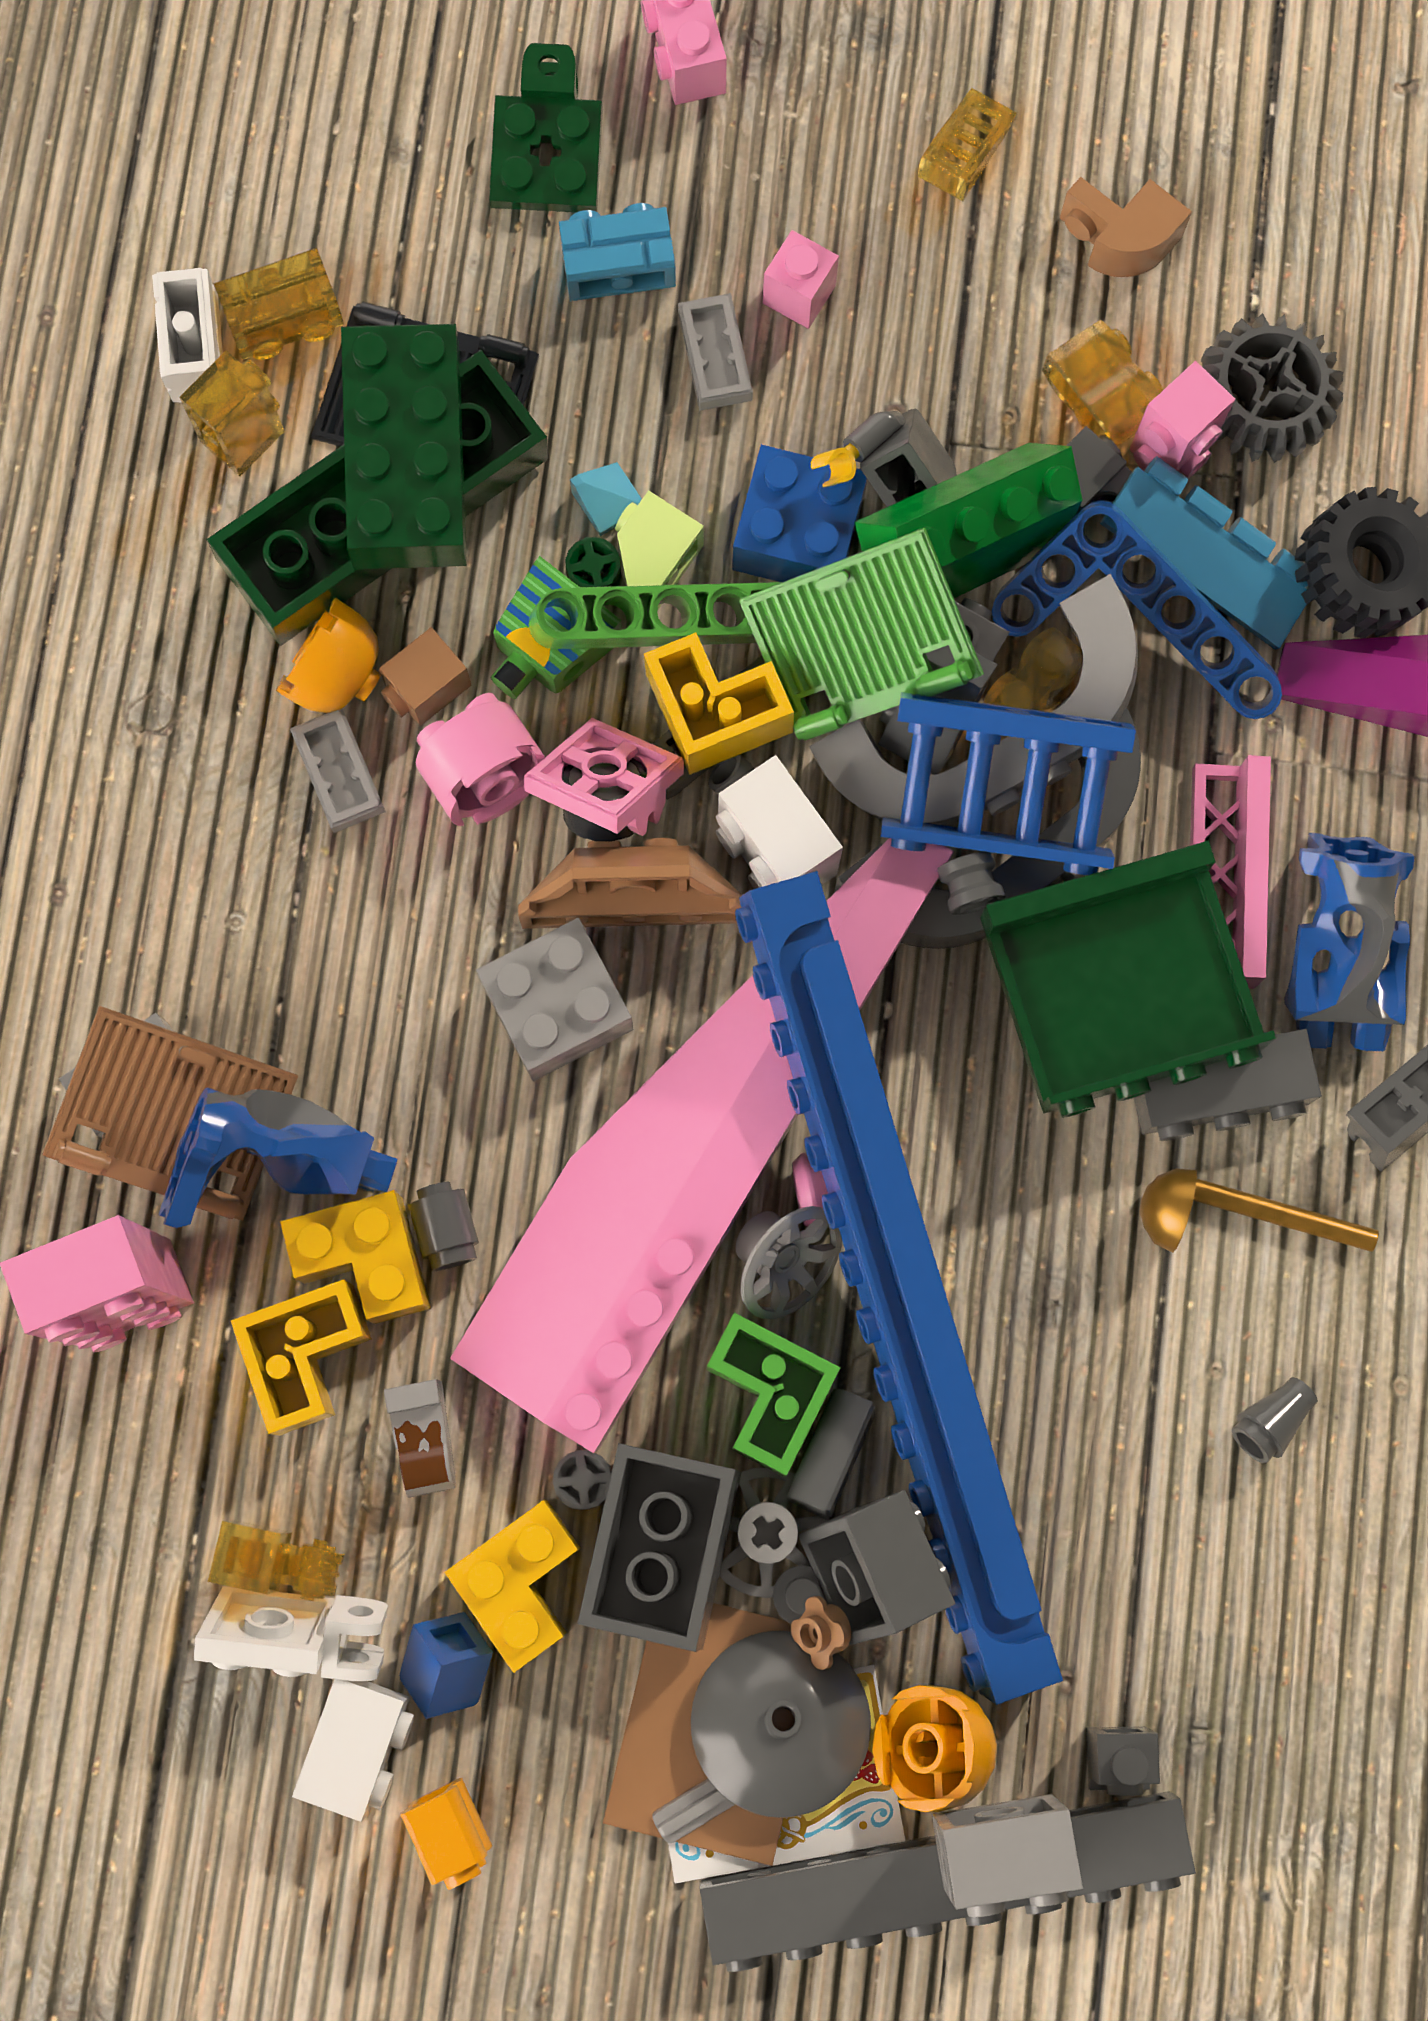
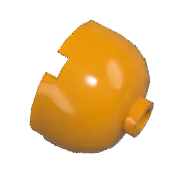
M335 598L331 603L329 612L325 610L292 660L295 666L288 677L283 675L276 691L295 704L316 712L330 713L341 710L354 697L364 702L381 677V673L373 669L379 654L377 636L369 622L354 609Z
M917 1685L900 1691L892 1698L898 1700L891 1706L888 1715L881 1714L875 1725L872 1751L877 1775L884 1786H891L895 1794L902 1799L897 1801L908 1809L922 1812H941L968 1804L984 1790L996 1764L997 1743L994 1729L989 1719L977 1702L955 1689L934 1685Z

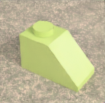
M649 490L638 505L632 502L625 508L615 527V530L618 532V549L625 586L676 585L704 546V526Z

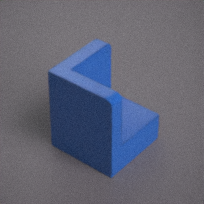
M465 1612L413 1624L399 1674L400 1680L426 1719L472 1707L479 1702L493 1651Z

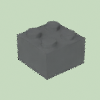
M905 1489L858 1506L798 1534L827 1603L838 1606L849 1620L851 1627L849 1645L896 1634L956 1604L949 1590L951 1586L949 1574L943 1563L934 1556L924 1534L925 1521L922 1513L909 1500Z

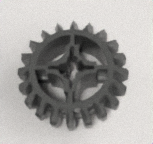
M1263 313L1255 318L1252 327L1241 318L1239 322L1234 324L1231 333L1223 330L1216 336L1213 343L1214 346H1210L1204 351L1201 358L1202 367L1232 396V393L1236 394L1245 404L1244 409L1235 399L1221 427L1223 432L1218 440L1226 436L1233 440L1230 445L1231 455L1240 451L1241 447L1244 446L1250 448L1249 454L1252 462L1260 458L1263 450L1268 451L1274 463L1282 459L1285 450L1296 458L1303 453L1306 444L1311 446L1318 444L1324 435L1323 430L1330 429L1337 418L1335 410L1340 407L1343 401V392L1338 390L1343 382L1344 372L1332 369L1337 361V352L1322 353L1320 351L1325 343L1324 335L1317 336L1311 340L1305 336L1307 332L1306 322L1298 325L1293 330L1287 328L1285 314L1277 319L1274 326L1269 325ZM1255 357H1267L1271 359L1261 360ZM1292 369L1300 376L1303 383L1295 377ZM1277 376V380L1272 388L1274 391H1269L1263 402L1260 401L1259 398L1265 389L1263 385L1268 386L1271 378ZM1275 416L1284 420L1274 421L1266 420L1265 418Z

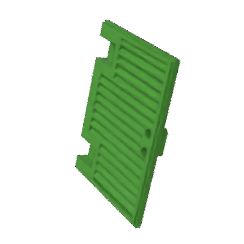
M926 528L739 599L765 663L772 661L793 708V728L798 740L804 739L806 741L840 729L847 723L896 707L900 704L901 692L931 697L965 685L969 680L984 674ZM844 569H845V570H848L849 573H850V578H849L848 573L845 572V571H842V570H844ZM949 645L955 662L933 671L926 653ZM825 690L831 706L828 709L811 714L804 697Z

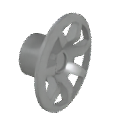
M809 1206L800 1208L783 1218L775 1212L764 1211L751 1218L742 1228L736 1241L737 1256L746 1263L741 1278V1296L746 1308L756 1317L777 1319L797 1311L819 1292L833 1272L841 1251L842 1238L839 1228L833 1230L830 1227L822 1207ZM816 1219L806 1230L799 1231V1223ZM827 1227H829L830 1244L811 1245V1243L818 1242ZM807 1261L816 1263L825 1261L822 1270L815 1280L804 1268ZM757 1272L761 1277L754 1283ZM794 1279L806 1290L787 1303L790 1298L788 1282ZM773 1290L771 1306H759L757 1300Z
M766 1467L752 1468L741 1473L739 1485L747 1510L741 1518L732 1517L729 1530L737 1532L739 1545L722 1561L719 1574L728 1585L739 1592L755 1597H773L774 1586H771L773 1564L785 1558L798 1566L806 1565L812 1567L809 1560L795 1547L798 1532L813 1528L828 1520L819 1516L794 1518L786 1509L788 1504L786 1495L794 1480L795 1473L788 1472L787 1476L783 1477ZM769 1477L783 1480L785 1483L772 1503H761L748 1481ZM749 1556L751 1559L759 1562L761 1586L741 1581L728 1569Z

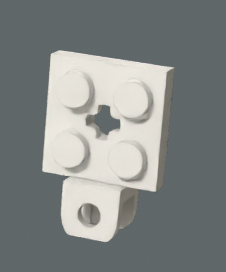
M223 1586L195 1637L194 1661L212 1662L214 1666L225 1670H237L246 1666L273 1669L275 1673L287 1677L302 1676L306 1673L317 1674L322 1662V1678L372 1681L377 1679L384 1659V1649L368 1643L348 1641V1635L374 1636L381 1634L382 1627L387 1618L388 1605L378 1600L336 1595L335 1598Z

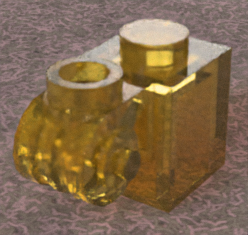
M237 1520L222 1521L208 1582L262 1594L279 1592L280 1584L293 1586V1590L301 1592V1599L314 1601L315 1598L324 1599L325 1596H335L337 1589L335 1580L340 1576L338 1567L343 1563L344 1554L335 1552L336 1547L327 1545L328 1541L314 1538L313 1544L303 1543V1545L290 1543L292 1532Z

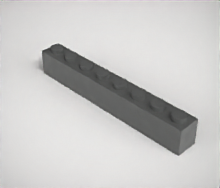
M1167 1791L1069 1810L1083 1889L1068 1891V1898L1084 1895L1085 1902L1087 1903L1106 1902L1120 1898L1122 1896L1120 1888L1144 1884L1145 1891H1164L1179 1887L1181 1885V1876L1196 1874L1181 1799L1172 1792ZM935 1836L700 1880V1895L712 1965L725 1963L728 1972L745 1971L759 1967L763 1964L762 1956L786 1952L787 1960H802L822 1954V1945L846 1940L848 1949H858L883 1942L882 1933L905 1929L907 1937H922L941 1932L943 1930L941 1922L965 1918L966 1925L979 1926L1002 1919L1001 1913L984 1917H969L966 1908L955 1909L944 1891ZM1029 1898L1004 1902L1005 1910L1025 1906L1026 1914H1043L1062 1908V1904L1034 1907L1030 1905Z

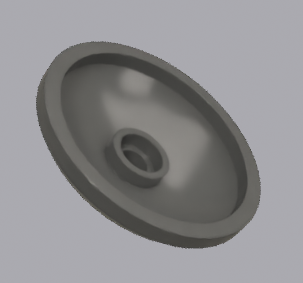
M767 1631L739 1640L723 1651L711 1663L698 1685L692 1705V1743L698 1762L708 1780L733 1804L754 1814L766 1817L787 1818L801 1816L826 1806L842 1794L852 1783L868 1751L871 1715L868 1699L859 1677L846 1659L839 1653L832 1655L833 1664L831 1667L820 1670L812 1664L811 1655L803 1651L799 1644L794 1641L791 1631ZM785 1708L793 1714L794 1726L792 1729L779 1731L773 1726L772 1714L775 1710Z

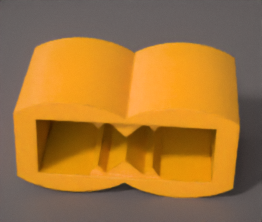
M458 1778L416 1799L407 1806V1809L400 1813L431 1885L444 1881L447 1890H450L482 1873L480 1868L487 1864L485 1857L488 1855L487 1851L492 1848V1843L463 1778Z

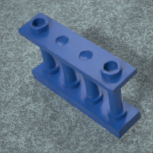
M901 692L897 721L909 723L908 732L913 733L901 819L883 817L881 837L892 838V847L908 851H925L926 843L1058 861L1064 862V871L1080 875L1098 873L1099 867L1113 869L1115 857L1110 848L1096 847L1110 761L1117 760L1118 751L1133 752L1136 729L1132 723ZM943 728L965 730V739L971 741L958 827L923 823L936 737L942 736ZM1001 735L1024 738L1023 747L1029 749L1016 835L981 831L994 745L1000 744ZM1059 743L1083 746L1082 756L1087 757L1073 843L1039 839L1052 753L1058 752Z

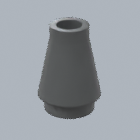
M1291 1377L1282 1387L1237 1415L1238 1423L1232 1428V1435L1238 1445L1249 1456L1261 1463H1267L1272 1457L1280 1458L1309 1410L1318 1402L1317 1397L1307 1384L1298 1378Z

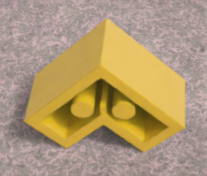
M696 632L643 654L646 676L681 757L684 758V764L689 775L793 733L794 711L772 661L718 683Z
M395 1190L280 1221L294 1279L306 1284L354 1271L365 1318L373 1324L431 1309L403 1198Z
M344 1279L231 1320L267 1432L271 1435L280 1436L334 1416L335 1412L317 1360L372 1340L354 1286Z
M548 1500L541 1501L444 1572L513 1673L567 1633L533 1584L581 1549Z

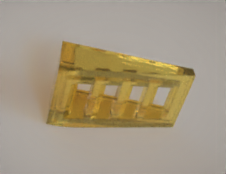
M971 88L922 155L918 177L955 198L964 201L1016 120L1017 112ZM975 108L998 122L993 126L971 112ZM964 123H967L988 136L984 140L962 128ZM956 137L977 150L973 153L956 144L953 140ZM946 151L967 163L965 167L945 157Z

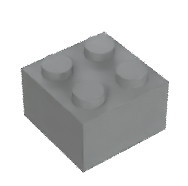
M579 917L476 969L491 1003L533 1082L634 1030L632 1017Z
M1052 1794L932 1814L944 1891L955 1909L966 1908L969 1917H984L1002 1913L1005 1911L1004 1902L1029 1898L1030 1905L1034 1907L1057 1905L1068 1901V1891L1083 1889L1070 1811Z

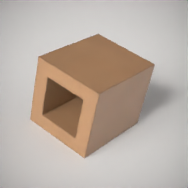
M432 627L379 668L386 686L380 692L386 702L401 718L409 713L419 726L423 725L472 686L465 665Z

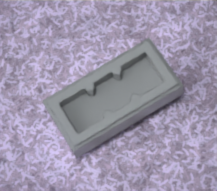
M731 293L678 303V314L699 411L752 401L753 391Z
M343 709L324 714L290 728L333 833L386 812Z

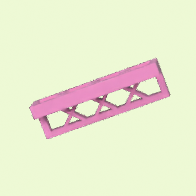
M1248 755L1241 766L1195 763L1192 768L1190 846L1205 842V839L1218 827L1235 844L1234 858L1221 869L1214 864L1209 873L1212 876L1213 885L1218 882L1233 898V912L1225 920L1227 925L1233 921V935L1231 938L1249 989L1256 988L1266 979L1271 756ZM1206 780L1236 781V803L1223 815L1206 798ZM1236 812L1234 828L1227 819ZM1205 814L1213 821L1206 830ZM1233 867L1234 883L1226 875Z

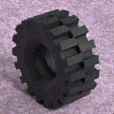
M1376 487L1364 488L1358 494L1352 491L1313 520V523L1305 529L1300 537L1305 542L1296 549L1294 560L1305 562V564L1295 571L1296 582L1307 581L1309 588L1301 596L1306 605L1316 600L1321 608L1314 615L1322 622L1329 617L1336 619L1333 630L1344 634L1352 627H1355L1354 637L1366 638L1374 632L1376 637H1379L1399 628L1428 607V512L1419 517L1414 512L1419 503L1410 496L1399 503L1396 501L1399 491L1387 488L1378 496ZM1355 547H1364L1377 556L1384 573L1381 583L1370 582L1357 571L1352 555Z

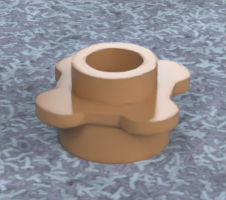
M813 1596L806 1600V1610L801 1618L793 1620L791 1634L801 1649L811 1655V1662L814 1667L824 1670L832 1666V1655L845 1650L849 1645L851 1627L846 1614L838 1606L827 1604L820 1596Z

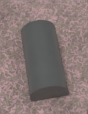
M833 1389L786 1495L788 1501L828 1520V1517H832L874 1421L875 1406H873L872 1401L848 1391Z

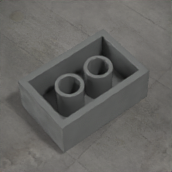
M618 1443L577 1624L693 1652L703 1650L742 1472Z

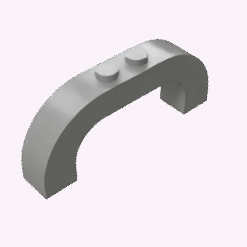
M1109 574L1059 603L1066 620L1082 647L1083 667L1080 680L1072 695L1064 704L1051 713L1118 722L1130 701L1137 676V640L1129 608L1114 579ZM860 719L845 725L809 746L828 780L849 801L882 821L883 817L901 819L907 774L888 764L867 726ZM1008 736L1001 740L999 745H994L984 811L988 809L992 816L1011 808L1021 801L1018 792L1023 790L1029 749L1023 747L1024 738ZM1059 743L1058 752L1052 753L1047 786L1061 780L1072 772L1069 763L1082 756L1083 746ZM968 760L946 772L930 776L923 823L944 826L959 823Z

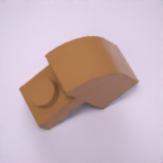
M1080 177L1066 193L1060 219L1065 222L1067 229L1076 238L1082 241H1089L1094 245L1088 262L1090 268L1108 276L1132 277L1153 269L1182 239L1192 211L1151 179L1122 209Z

